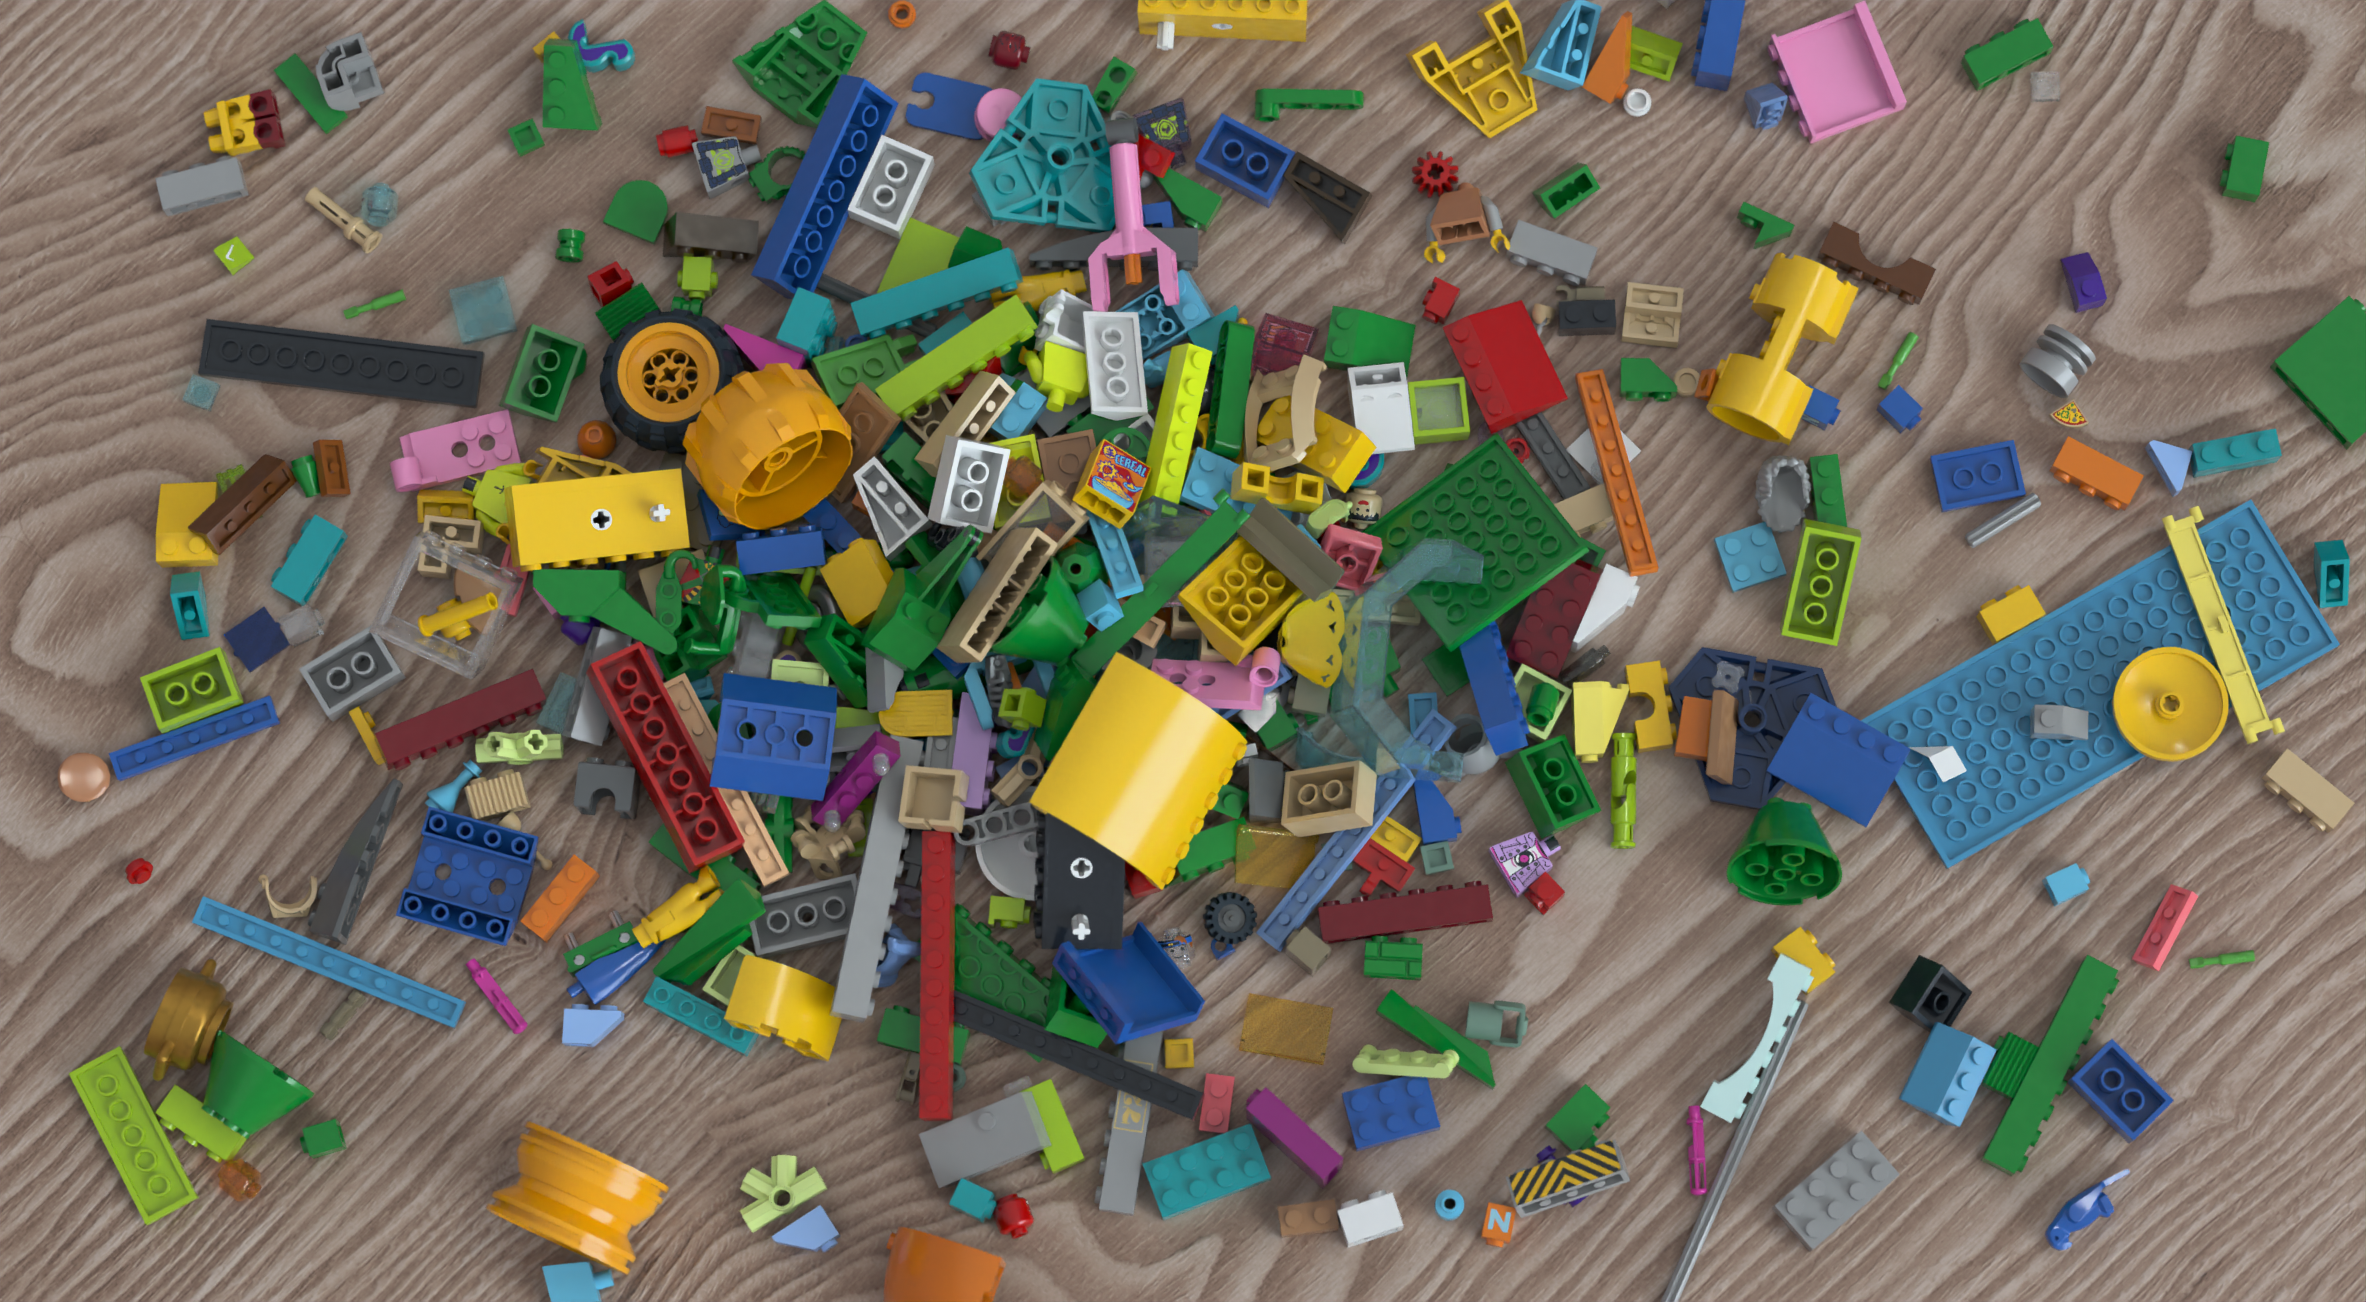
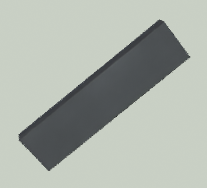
M1542 412L1515 423L1563 500L1590 489L1589 484Z

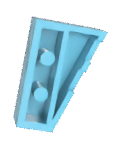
M1570 0L1563 3L1520 73L1568 91L1583 86L1602 6L1585 0Z

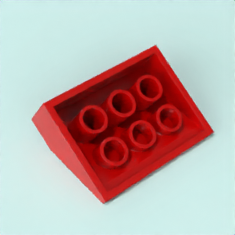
M1522 300L1468 315L1442 327L1491 434L1568 400Z

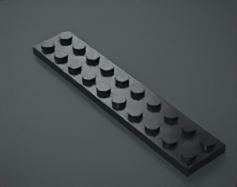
M207 319L198 374L200 376L477 408L485 354L482 351Z

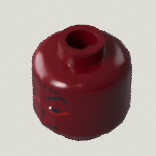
M1000 31L998 36L993 35L988 57H992V63L996 66L1017 70L1021 62L1027 63L1031 47L1025 46L1026 38L1023 35Z

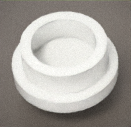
M1632 89L1624 97V109L1632 116H1643L1651 107V97L1643 89Z

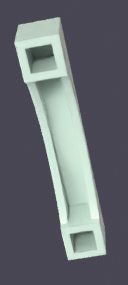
M1780 953L1767 978L1773 982V1005L1766 1031L1760 1043L1749 1059L1736 1072L1720 1082L1713 1081L1701 1103V1108L1730 1123L1734 1117L1740 1119L1747 1104L1742 1102L1747 1092L1754 1093L1760 1081V1078L1756 1077L1760 1067L1766 1069L1774 1053L1769 1051L1774 1041L1780 1043L1787 1030L1782 1025L1787 1016L1794 1017L1800 1005V1002L1796 1000L1800 991L1807 992L1814 979L1813 976L1809 975L1812 970L1810 967Z

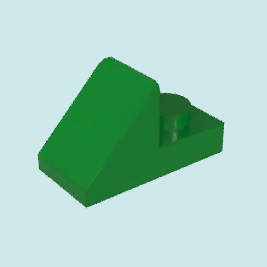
M1743 202L1737 216L1741 220L1742 225L1754 230L1756 228L1761 229L1753 249L1790 237L1795 226L1746 202Z

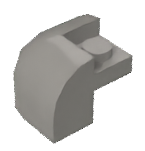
M361 32L326 46L327 50L321 55L318 65H316V74L324 98L332 109L339 111L360 108L359 102L384 94L378 71Z

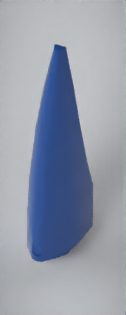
M666 940L661 941L657 945L653 942L645 948L637 942L616 953L597 959L575 974L577 982L566 989L573 999L584 991L591 1002L597 1005L641 969Z

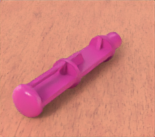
M475 958L470 960L466 966L472 973V979L492 1003L495 1010L498 1011L514 1034L523 1032L527 1028V1022L510 1002L487 969L481 967Z
M1688 1106L1689 1118L1686 1124L1691 1126L1693 1131V1145L1688 1147L1690 1193L1693 1195H1703L1707 1193L1704 1120L1700 1117V1106ZM1701 1163L1704 1166L1705 1188H1701ZM1691 1164H1694L1696 1188H1692Z

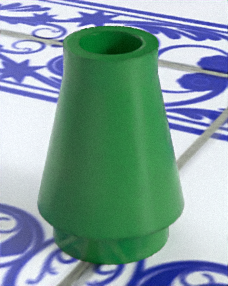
M308 455L291 461L292 468L290 470L302 488L305 497L310 498L321 494L316 461H314L313 456Z

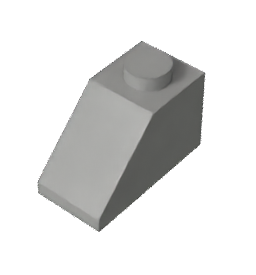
M2034 705L2030 710V738L2088 740V711L2062 705Z

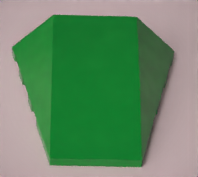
M822 0L795 18L794 22L788 26L781 27L775 31L773 36L755 44L744 55L734 58L732 63L754 92L796 124L817 128L841 74L847 75L868 32L829 2Z

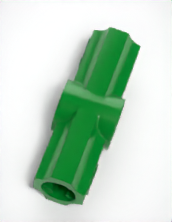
M767 794L768 818H765V827L789 874L793 873V843L791 842V836L795 833V819L792 814L793 797Z

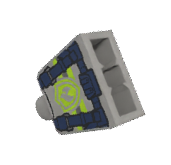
M737 137L692 143L710 199L748 181L750 177L746 166L762 161L757 145L741 150Z

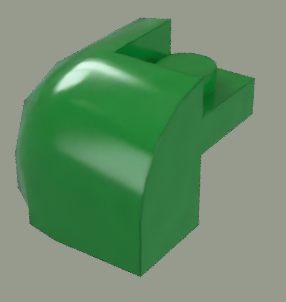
M688 605L682 609L681 625L674 631V636L679 642L678 650L672 655H666L653 648L656 660L667 681L685 673L691 683L710 674L709 669L728 657L727 655L684 653L685 641L690 637L694 641L716 642L717 627L710 623L702 610L694 606Z

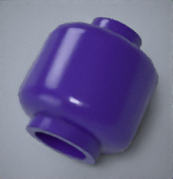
M560 617L564 621L560 628L561 632L578 646L587 644L593 627L602 628L600 626L601 621L594 617H590V623L569 622V617Z

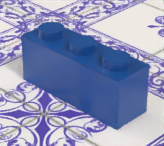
M804 524L798 526L799 530L787 531V527L770 529V534L759 535V531L742 533V537L736 540L739 568L742 574L747 575L825 565L827 557L823 528H816L815 524Z

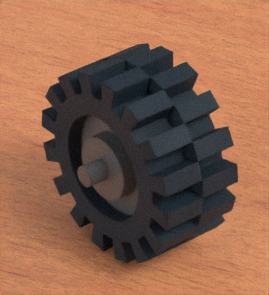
M1233 892L1220 893L1217 897L1210 899L1211 902L1209 905L1206 904V912L1203 914V919H1205L1204 927L1208 930V934L1215 938V940L1226 944H1238V942L1247 940L1246 937L1252 935V930L1257 925V922H1255L1257 912L1254 911L1253 903H1250L1247 897Z

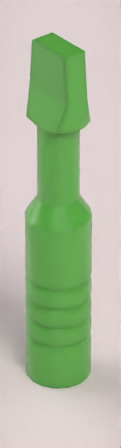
M402 289L373 299L365 305L344 310V315L346 319L353 318L371 309L378 310L404 301L406 296Z
M1908 333L1895 354L1889 370L1882 376L1878 387L1886 390L1890 385L1894 373L1904 363L1919 337L1916 334Z
M2253 950L2220 954L2218 957L2211 958L2197 957L2189 959L2190 968H2202L2204 965L2212 964L2229 965L2255 961V955Z

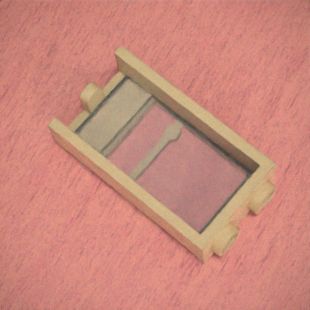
M1048 479L1038 486L980 551L976 558L979 561L986 559L990 563L1011 530L1037 527L1058 543L1051 556L1055 557L1090 517L1085 514L1087 512L1086 508L1074 501L1072 502L1065 495L1066 490L1062 485L1054 480L1051 482Z

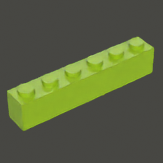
M1014 295L875 390L881 400L903 421H906L917 413L916 409L923 404L930 405L941 397L940 393L947 388L954 389L964 382L963 377L971 372L974 374L980 372L988 365L987 361L995 356L997 358L1004 356L1011 350V345L1019 340L1023 342L1032 337L1035 333L1034 330L1038 326L1018 296Z

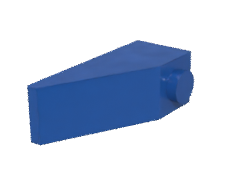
M1423 770L1413 783L1422 844L1425 846L1448 841V843L1457 841V834L1462 833L1460 817H1454L1452 807L1426 771Z

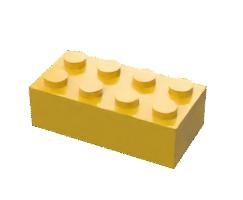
M1291 395L1275 399L1258 424L1257 445L1259 447L1274 444L1286 438H1293ZM1315 408L1314 430L1315 437L1318 439L1317 444L1307 446L1304 450L1307 455L1300 463L1290 466L1308 475L1323 477L1324 483L1346 493L1377 447L1362 431Z

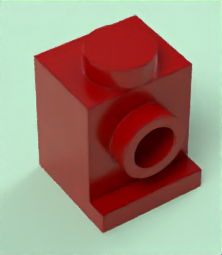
M617 261L587 276L591 293L602 308L632 289L631 284L634 283L628 269L623 270Z
M1434 277L1432 288L1435 290L1429 289L1422 302V305L1426 306L1422 317L1433 324L1438 322L1445 324L1459 297L1460 289Z
M1545 871L1529 886L1524 896L1544 916L1564 897L1565 891Z

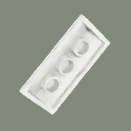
M1083 311L1082 321L1091 414L1115 421L1147 415L1148 409L1138 312Z

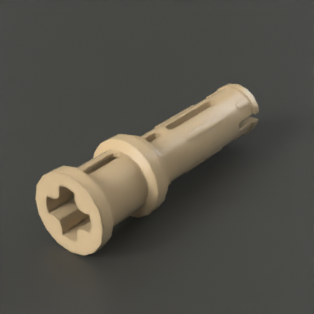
M317 187L312 188L308 192L305 201L344 230V236L348 240L353 239L362 246V250L366 254L372 252L378 246L382 239V234L379 231L374 232L365 225L361 217L350 215Z

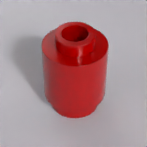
M688 125L663 130L662 134L656 135L661 157L668 156V158L693 153L692 143L698 142L695 129L689 130Z

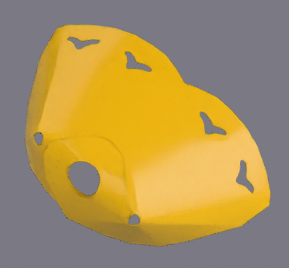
M1331 592L1329 596L1316 602L1309 598L1296 605L1283 619L1278 633L1277 650L1281 657V663L1313 683L1325 688L1330 687L1336 681L1342 666V653L1338 644L1344 634L1345 617L1342 604L1335 592ZM1329 600L1332 601L1331 606L1334 607L1335 611L1326 607L1329 604ZM1334 622H1336L1334 626L1335 632L1332 633V630L1329 628V625H1332ZM1282 636L1285 639L1284 647H1282ZM1331 655H1333V658L1331 660L1333 662L1332 666L1329 662H1326V660L1329 659ZM1330 674V676L1326 678V682H1323V679L1321 677Z

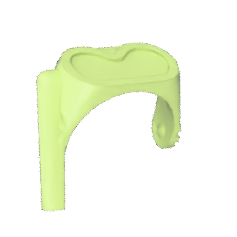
M1332 499L1311 513L1305 529L1313 538L1317 539L1326 531L1329 524H1334L1338 520H1341L1343 523L1347 522L1350 515L1349 509L1353 505L1352 502L1348 501L1345 503L1339 499Z

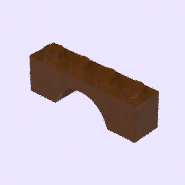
M1833 222L1817 257L1822 260L1821 263L1831 269H1837L1838 267L1846 271L1850 278L1857 281L1864 279L1872 283L1874 289L1883 293L1890 291L1898 295L1900 301L1909 305L1914 303L1920 304L1936 270L1911 257L1896 267L1884 268L1874 265L1866 259L1860 249L1859 233L1836 222Z

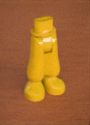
M1067 269L1064 272L1058 271L1022 276L1024 282L1017 284L1018 289L1003 294L1001 290L991 293L990 302L993 303L992 307L995 309L1005 302L1000 301L1004 297L1017 295L1022 303L1028 301L1034 311L1037 312L1047 297L1053 296L1061 289L1076 297L1075 294L1085 292L1087 288L1082 270L1069 272Z
M708 865L700 869L697 882H689L683 885L668 900L649 913L646 918L643 917L641 924L632 929L643 948L653 942L657 945L661 941L692 927L724 893L722 889H718L704 900H700L701 895L720 887L719 880Z

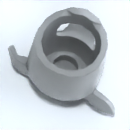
M1468 713L1460 714L1450 721L1457 728L1445 742L1446 750L1455 766L1451 769L1444 768L1442 771L1456 778L1464 777L1467 774H1481L1491 769L1498 762L1499 758H1511L1522 750L1518 748L1496 756L1484 731L1481 719ZM1471 724L1461 729L1460 738L1456 740V731L1463 725Z

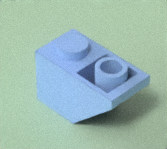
M572 1004V1009H564L562 1043L565 1046L594 1047L624 1020V1013L617 1011V1006L601 1005L600 1010H589V1005Z

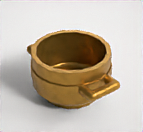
M208 959L200 973L180 968L165 993L144 1047V1054L156 1059L153 1071V1078L156 1081L164 1078L169 1066L188 1070L194 1068L197 1063L207 1065L212 1058L216 1033L219 1029L223 1032L225 1031L233 1009V1002L226 1000L224 985L213 980L217 965L214 959Z

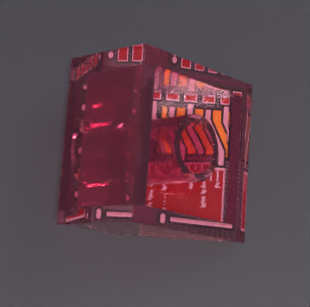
M1265 313L1254 339L1251 370L1257 372L1258 369L1262 375H1267L1271 372L1276 373L1286 370L1293 365H1300L1303 354L1311 357L1319 329Z

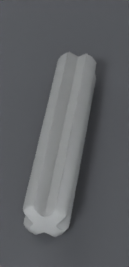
M2035 493L2026 496L1967 533L1965 536L1967 543L1970 547L1975 548L2039 508L2041 505L2040 499Z

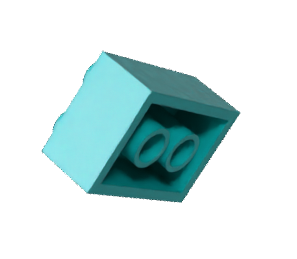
M798 287L776 337L778 345L803 354L807 366L812 369V358L826 354L827 348L824 345L828 337L832 338L838 326V322H835L836 316L830 299Z

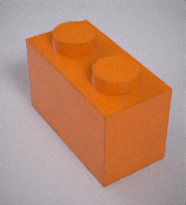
M1684 696L1674 756L1707 761L1712 700Z

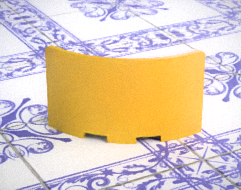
M745 955L724 1017L732 1027L747 1030L768 1038L771 1033L776 1034V1036L783 1038L782 1044L796 1050L802 1056L828 1062L842 1018L829 1016L835 991L834 986L797 969L752 955Z

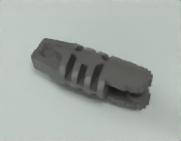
M1002 654L986 656L985 679L994 722L999 726L1003 725L1007 728H1012V723L998 716L1004 689H1012L1013 687L1006 657Z

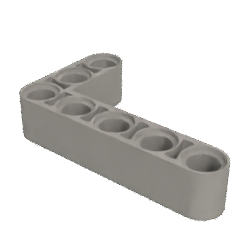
M1029 802L965 819L963 827L972 826L975 829V836L970 841L962 840L960 833H954V837L962 846L972 847L1037 829V809ZM1022 810L1030 813V821L1024 826L1017 825L1015 822V815ZM993 818H998L1003 822V827L998 833H990L987 829L988 822Z

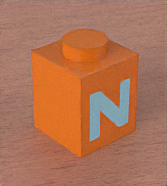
M1488 1202L1481 1239H1486V1245L1503 1248V1243H1510L1516 1214L1514 1207Z

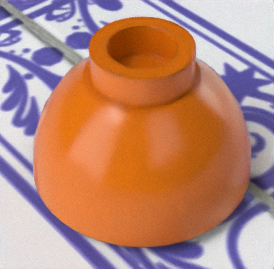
M592 420L580 428L577 435V444L584 455L593 459H601L608 456L614 450L616 434L613 428L606 422Z

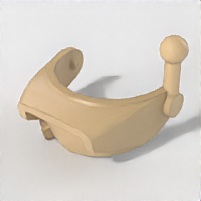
M264 874L259 876L258 881L262 884V889H265L267 904L273 918L308 916L310 907L317 894V877L310 876V888L305 898L294 904H283L271 896L268 877Z

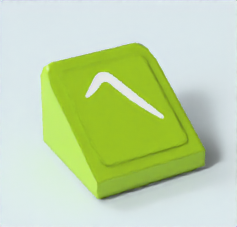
M238 237L225 242L213 250L232 275L255 259Z

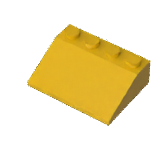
M1240 535L1179 593L1178 599L1211 645L1237 666L1283 621L1296 605L1305 600L1307 595Z

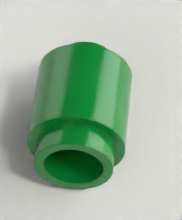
M1543 682L1532 687L1526 714L1528 721L1536 726H1546L1554 717L1560 693L1552 684Z

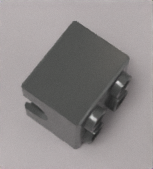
M588 757L586 762L578 763L573 804L581 814L595 815L598 802L606 796L615 797L614 810L619 811L620 818L636 819L641 778L635 767L632 766V762L616 760L615 765L604 763L603 759Z

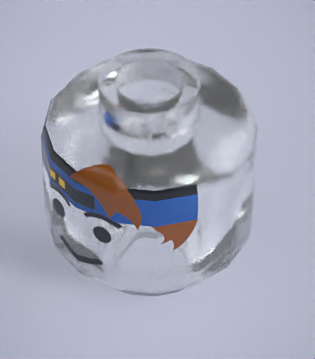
M1180 926L1163 930L1164 935L1160 936L1156 941L1179 969L1191 966L1190 961L1196 957L1192 934L1187 931H1181Z

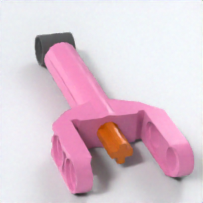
M1135 117L1106 121V137L1109 146H1111L1109 148L1116 229L1107 240L1099 244L1088 258L1093 311L1108 312V307L1111 303L1107 258L1112 260L1124 259L1126 284L1137 285L1143 283L1141 257L1157 255L1160 292L1164 296L1166 306L1179 305L1176 253L1143 226L1137 145L1133 144L1138 142L1139 139L1137 121Z

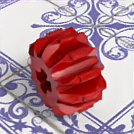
M1431 151L1427 152V161L1422 157H1418L1417 163L1419 166L1412 167V173L1416 175L1412 178V183L1420 184L1417 190L1420 194L1427 189V197L1429 199L1433 197V192H1437L1439 198L1444 193L1443 189L1447 192H1452L1454 189L1452 184L1458 183L1459 180L1454 175L1458 172V166H1450L1453 162L1451 156L1442 160L1443 152L1441 151L1437 153V158H1433ZM1436 170L1437 174L1440 172L1439 179H1433L1434 176L1430 178L1431 171Z

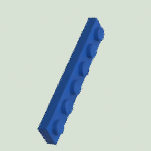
M269 695L111 752L109 756L117 780L122 781L278 725L280 721L272 697Z

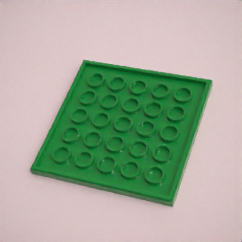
M1498 433L1494 434L1393 508L1376 523L1362 531V533L1381 538L1383 549L1379 556L1380 561L1450 653L1589 552L1585 543Z

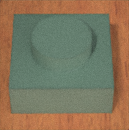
M1448 841L1420 847L1426 876L1454 870Z

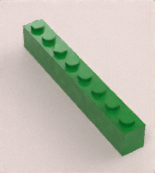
M2088 954L2083 958L2039 1045V1050L2014 1099L2010 1101L1981 1161L2010 1176H2013L2016 1171L2022 1172L2029 1157L2025 1156L2029 1145L2034 1147L2042 1133L2037 1130L2042 1120L2048 1121L2055 1106L2051 1105L2055 1094L2060 1096L2068 1082L2063 1079L2068 1069L2074 1070L2080 1059V1055L2076 1054L2080 1045L2086 1046L2094 1031L2089 1028L2094 1018L2100 1019L2106 1008V1005L2102 1003L2106 994L2112 995L2119 982V979L2115 978L2118 973L2117 969Z

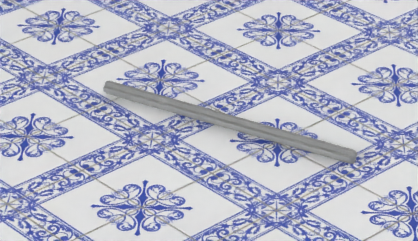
M1796 999L1800 1002V1005L1794 1017L1787 1016L1783 1024L1787 1030L1780 1043L1775 1042L1771 1052L1774 1055L1767 1068H1764L1760 1081L1750 1098L1661 1302H1678L1807 1011L1808 1004L1802 1000Z

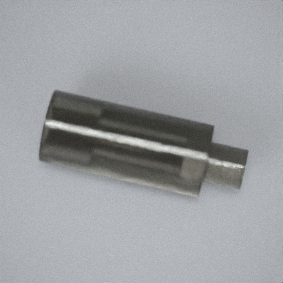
M1605 645L1601 646L1598 650L1591 648L1560 672L1558 676L1559 681L1563 686L1572 689L1573 682L1584 681L1605 664L1603 659L1611 654Z

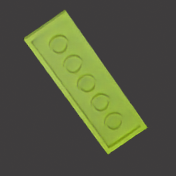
M119 1046L69 1073L146 1225H150L199 1198L161 1123H159V1119L122 1047Z

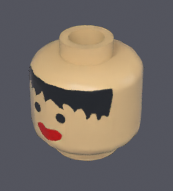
M1354 488V492L1346 495L1345 503L1351 501L1353 504L1349 509L1350 515L1348 516V521L1353 522V528L1366 529L1370 524L1376 523L1381 518L1382 498L1376 494V490Z

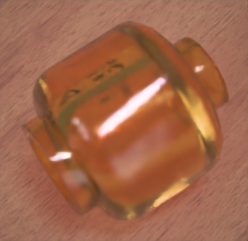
M1022 455L1017 459L1011 456L1008 459L1003 485L1016 497L1025 495L1028 498L1043 482L1040 479L1042 471L1026 455Z
M244 1159L229 1160L218 1173V1178L220 1179L219 1187L235 1201H243L247 1198L251 1200L261 1190V1185H259L261 1180L260 1172Z

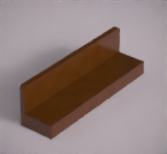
M264 454L188 526V529L191 532L202 535L212 552L220 555L291 488L297 480L284 460Z

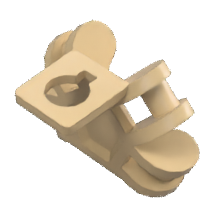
M811 805L805 809V814L802 817L799 816L794 820L798 831L791 836V842L798 848V852L803 858L809 859L816 878L829 880L843 876L838 864V860H840L839 855L846 851L849 854L855 852L853 843L861 841L865 837L864 813L860 810H854L836 832L812 820ZM812 822L820 826L817 831L810 826ZM822 863H826L827 867L831 868L834 872L827 873L819 866Z

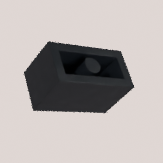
M1615 299L1559 301L1557 308L1558 337L1615 335Z

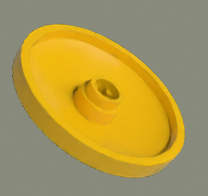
M2179 647L2156 648L2136 657L2119 676L2112 699V709L2116 725L2128 744L2147 757L2168 762L2192 758L2210 747L2225 726L2229 707L2224 681L2215 667L2201 655Z

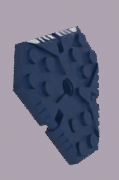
M1705 647L1698 651L1668 687L1679 719L1684 696L1712 700L1714 690H1724L1739 700L1732 785L1721 784L1706 774L1707 761L1695 760L1711 802L1759 810L1767 805V801L1773 798L1786 783L1766 771L1810 693L1837 707L1822 668L1768 659L1767 663L1756 661L1755 656ZM1754 672L1764 674L1763 682L1753 680ZM1751 713L1755 714L1760 720L1759 725L1756 727L1746 725L1744 716Z

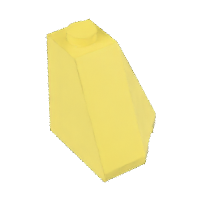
M1605 681L1573 682L1571 689L1573 690L1571 694L1574 754L1577 759H1581V763L1598 762V758H1603L1627 698L1629 684H1617L1618 689L1612 688L1610 682Z

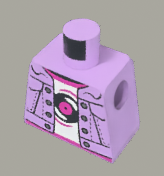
M1529 832L1489 848L1488 852L1517 898L1528 890L1529 886L1545 871L1548 873L1552 869L1553 865L1548 856L1559 851L1561 847L1553 834L1539 842L1534 833Z

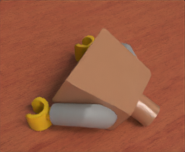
M1461 183L1458 185L1457 191L1443 193L1438 204L1426 217V240L1430 245L1424 251L1426 260L1433 263V255L1436 252L1437 261L1442 263L1445 260V253L1438 248V244L1444 245L1489 237L1490 232H1493L1494 235L1491 238V245L1497 253H1499L1497 244L1502 240L1505 247L1509 250L1510 242L1501 232L1503 225L1497 206L1489 197L1482 196L1480 189L1473 187L1470 183Z

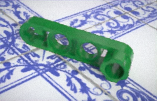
M1258 89L1255 91V120L1262 122L1279 120L1280 109L1358 110L1364 107V93L1358 90Z

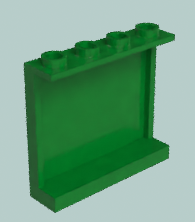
M2350 296L2344 299L2270 366L2346 450L2366 433V308L2359 300H2353Z

